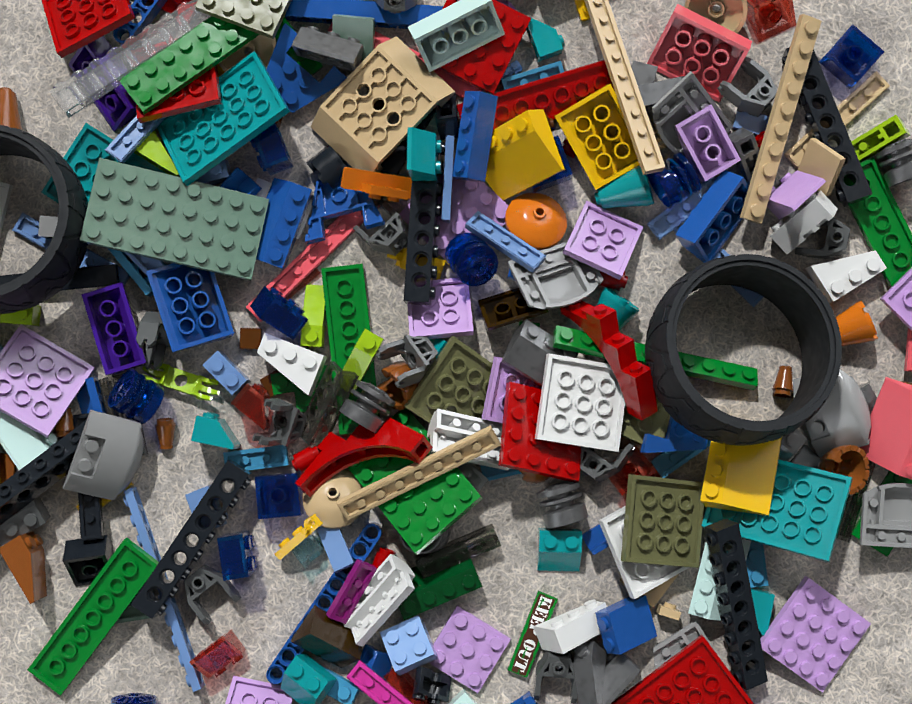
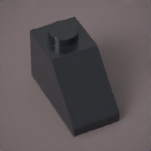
M456 93L442 107L436 106V124L442 140L446 139L447 135L458 138L460 119L456 106L458 104Z

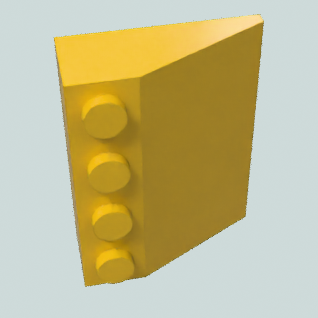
M607 84L554 116L595 190L640 165L616 93L611 84Z
M544 109L527 110L493 130L485 180L495 194L503 201L565 170Z
M782 437L774 441L746 446L727 445L711 441L700 499L704 506L769 516Z

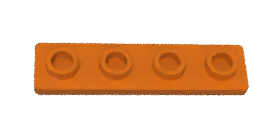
M349 167L343 168L341 188L362 191L368 193L369 198L381 200V196H386L388 201L399 202L400 199H411L412 180L410 177Z

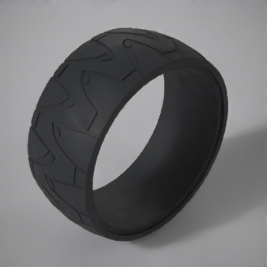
M0 125V156H22L44 164L55 183L59 203L56 230L45 253L27 272L8 283L0 285V314H7L29 309L45 302L57 294L72 279L87 251L88 243L80 242V236L88 202L77 175L55 149H52L47 143L28 132Z
M738 254L737 256L731 255L707 261L680 277L668 289L656 306L649 322L645 343V364L651 369L653 388L658 401L662 403L663 408L676 422L704 439L727 445L746 446L774 441L782 436L784 437L801 427L820 410L835 386L839 375L840 361L842 359V341L836 317H834L832 307L820 289L818 290V287L810 279L806 278L807 276L791 265L771 257L755 254ZM714 285L742 287L768 299L787 318L794 329L800 345L802 375L799 388L792 403L779 418L768 421H751L731 416L710 404L691 384L680 362L676 338L679 315L690 293Z

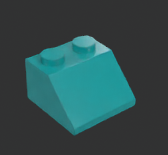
M408 127L407 171L411 180L437 181V174H441V161H438V153H441L442 150L441 140H438L436 133Z
M203 412V415L196 416L191 441L228 449L240 448V442L225 419L219 418L220 414Z
M538 528L537 570L579 572L582 555V531L580 529Z
M306 653L296 655L285 670L280 688L299 704H321L337 681V678Z

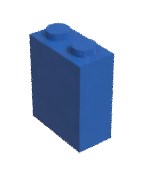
M641 595L636 599H632L629 596L595 612L603 639V646L607 654L621 655L657 637L646 595Z

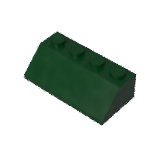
M464 545L412 567L411 570L415 574L412 583L415 589L400 604L399 609L403 619L406 620L483 587L467 546Z

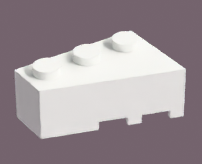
M820 190L817 194L813 193L801 208H797L794 212L790 213L786 221L780 220L771 228L773 232L770 237L788 254L805 241L810 234L815 233L824 222L830 221L838 208Z
M876 250L805 268L814 284L818 287V290L820 289L829 303L836 301L887 269Z
M264 333L257 351L260 356L308 396L313 395L326 362V356Z
M589 600L583 606L533 626L542 650L565 654L599 635L601 632L597 624L595 612L606 608V603Z

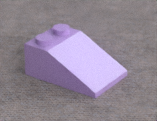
M712 104L674 126L688 165L698 182H705L741 161Z
M798 170L793 174L788 172L779 180L782 183L779 187L775 188L773 186L767 207L780 220L800 207L826 181L823 178Z

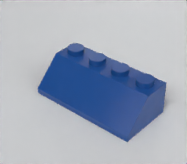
M465 91L452 178L485 182L498 96L481 91Z
M727 170L722 171L675 234L681 245L703 263L714 259L742 220L740 215L749 188L744 177Z
M278 178L273 179L267 195L269 202L256 260L282 270L286 268L313 195L312 189Z

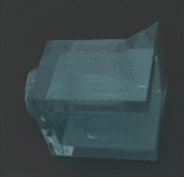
M313 533L296 546L292 552L304 568L307 569L309 561L312 562L324 552L322 550L324 546L320 536H315Z

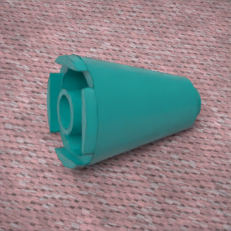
M640 165L597 189L598 192L594 193L597 205H602V208L650 206L654 204L647 174L643 175Z
M605 287L597 305L604 304L616 310L620 331L640 310L626 298H622L615 291Z

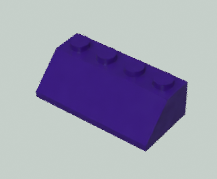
M105 36L78 49L68 65L115 132L132 121L137 115L135 101L119 81L129 71Z
M123 282L81 294L105 375H117L146 364L147 361L143 347L139 348L136 341L138 331Z

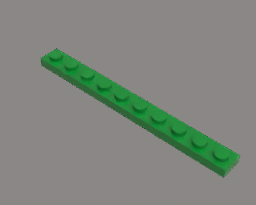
M556 325L553 336L554 348L605 358L594 341L584 331ZM634 342L637 361L646 365L645 344ZM678 352L684 372L689 377L755 390L758 387L757 368Z

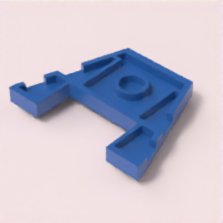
M285 23L270 58L267 71L289 111L294 113L341 85L347 77L333 66L321 82H318L287 54L288 50L292 47L297 33Z
M320 180L316 181L312 201V215L308 220V234L305 235V242L308 245L326 240L324 220L362 210L364 226L367 229L385 225L384 219L372 198L368 197V193L343 189L341 184L332 189L328 183L324 185Z
M670 416L665 438L644 434L640 452L657 453L706 449L708 439L688 431Z

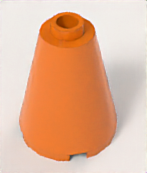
M862 301L856 302L836 316L842 346L878 339L869 313L863 310L865 305Z

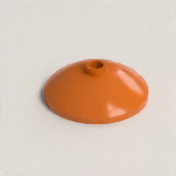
M531 192L519 195L511 201L505 213V225L509 232L535 249L542 250L556 245L563 238L567 228V218L563 208L553 198L545 194Z

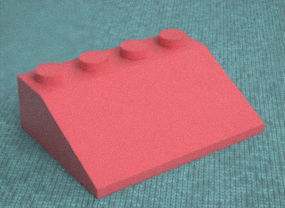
M677 4L647 64L658 66L657 72L671 79L686 76L691 71L710 97L720 103L723 96L717 88L723 80L729 83L732 82L750 50L752 41Z
M885 377L870 414L871 428L868 438L870 443L859 448L865 451L867 454L865 457H868V460L899 476L912 480V385Z

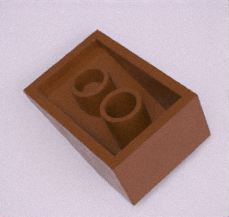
M34 531L19 535L0 547V554L30 604L47 596L43 540Z

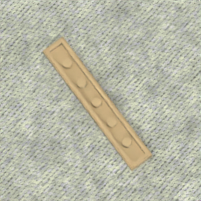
M877 71L837 106L845 127L890 87ZM820 121L822 127H830L827 121ZM812 129L784 154L797 170L809 140L813 138L812 133L814 132Z

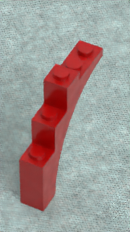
M582 300L572 305L561 307V314L571 319L583 329L603 353L620 385L627 412L641 421L657 412L651 369L637 361L634 339L619 332L616 310L604 304L594 307Z
M390 417L377 433L359 424L349 438L345 440L330 431L317 446L320 451L319 455L295 484L305 495L311 497L326 481L349 466L378 457H398L420 464L433 447L424 435Z

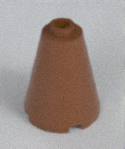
M1 87L0 125L22 130L17 95L12 89Z

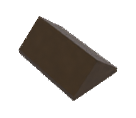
M519 288L478 300L487 331L549 312L548 309L528 307Z
M314 605L291 639V642L340 668L359 661L362 646L356 645L352 630L344 627L343 623L330 619L326 615L327 611Z

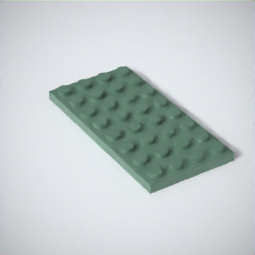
M99 158L80 242L251 281L269 199L197 181L187 186L183 183L181 177Z

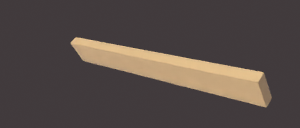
M490 425L425 457L420 464L415 462L337 500V505L348 521L501 446V443Z

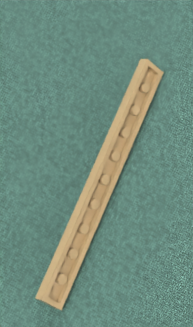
M584 0L642 173L646 175L663 171L665 164L609 0Z
M806 14L799 15L740 215V218L756 224H762L822 22Z

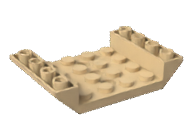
M396 36L379 44L324 101L317 111L311 128L352 168L380 172L383 169L380 164L407 137L408 127L416 128L437 105L442 107L456 92L434 71L429 72L425 62ZM363 86L370 88L366 96L359 95V90ZM377 100L384 101V107L381 110L374 109V103ZM392 114L399 115V121L396 124H390L388 121Z

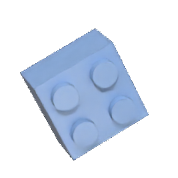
M419 615L379 632L394 671L398 675H403L438 659L424 621Z

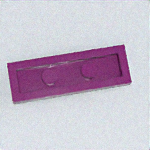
M357 559L326 615L330 619L346 624L377 568L372 564Z

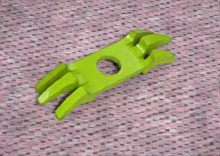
M162 364L159 368L164 371L151 368L146 370L145 366L142 367L143 371L158 379L145 374L142 375V378L157 386L161 385L205 401H212L213 397L204 394H220V391L202 385V382L207 385H218L219 382L216 379L198 376L171 367L168 364ZM178 376H185L187 383L184 386H177L175 379Z

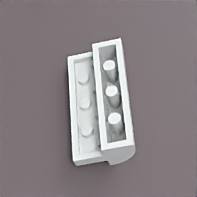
M437 409L430 420L427 438L430 439V444L433 447L430 450V454L490 425L501 443L503 423ZM500 446L469 461V463L507 471L510 469L498 466Z
M390 554L377 568L349 620L344 624V627L352 630L356 645L363 647L415 589L412 583L415 574L403 560L395 555Z

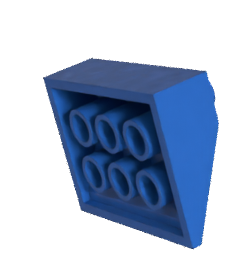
M174 263L146 271L172 353L217 342L234 335L214 272Z

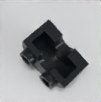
M328 145L306 162L313 172L316 170L319 172L317 177L324 185L328 183L334 189L341 184L343 168L347 166L331 146Z
M417 667L412 699L416 701L427 700V704L449 702L452 677L443 673L432 672L433 670L425 667Z

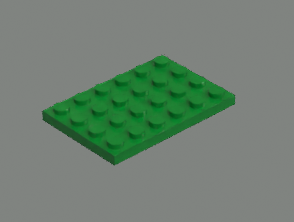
M408 408L400 410L392 417V419L424 435L430 443V439L427 438L428 431ZM378 457L349 466L348 469L364 488L415 462L398 457ZM456 467L378 507L413 552L418 555L481 501L483 497Z

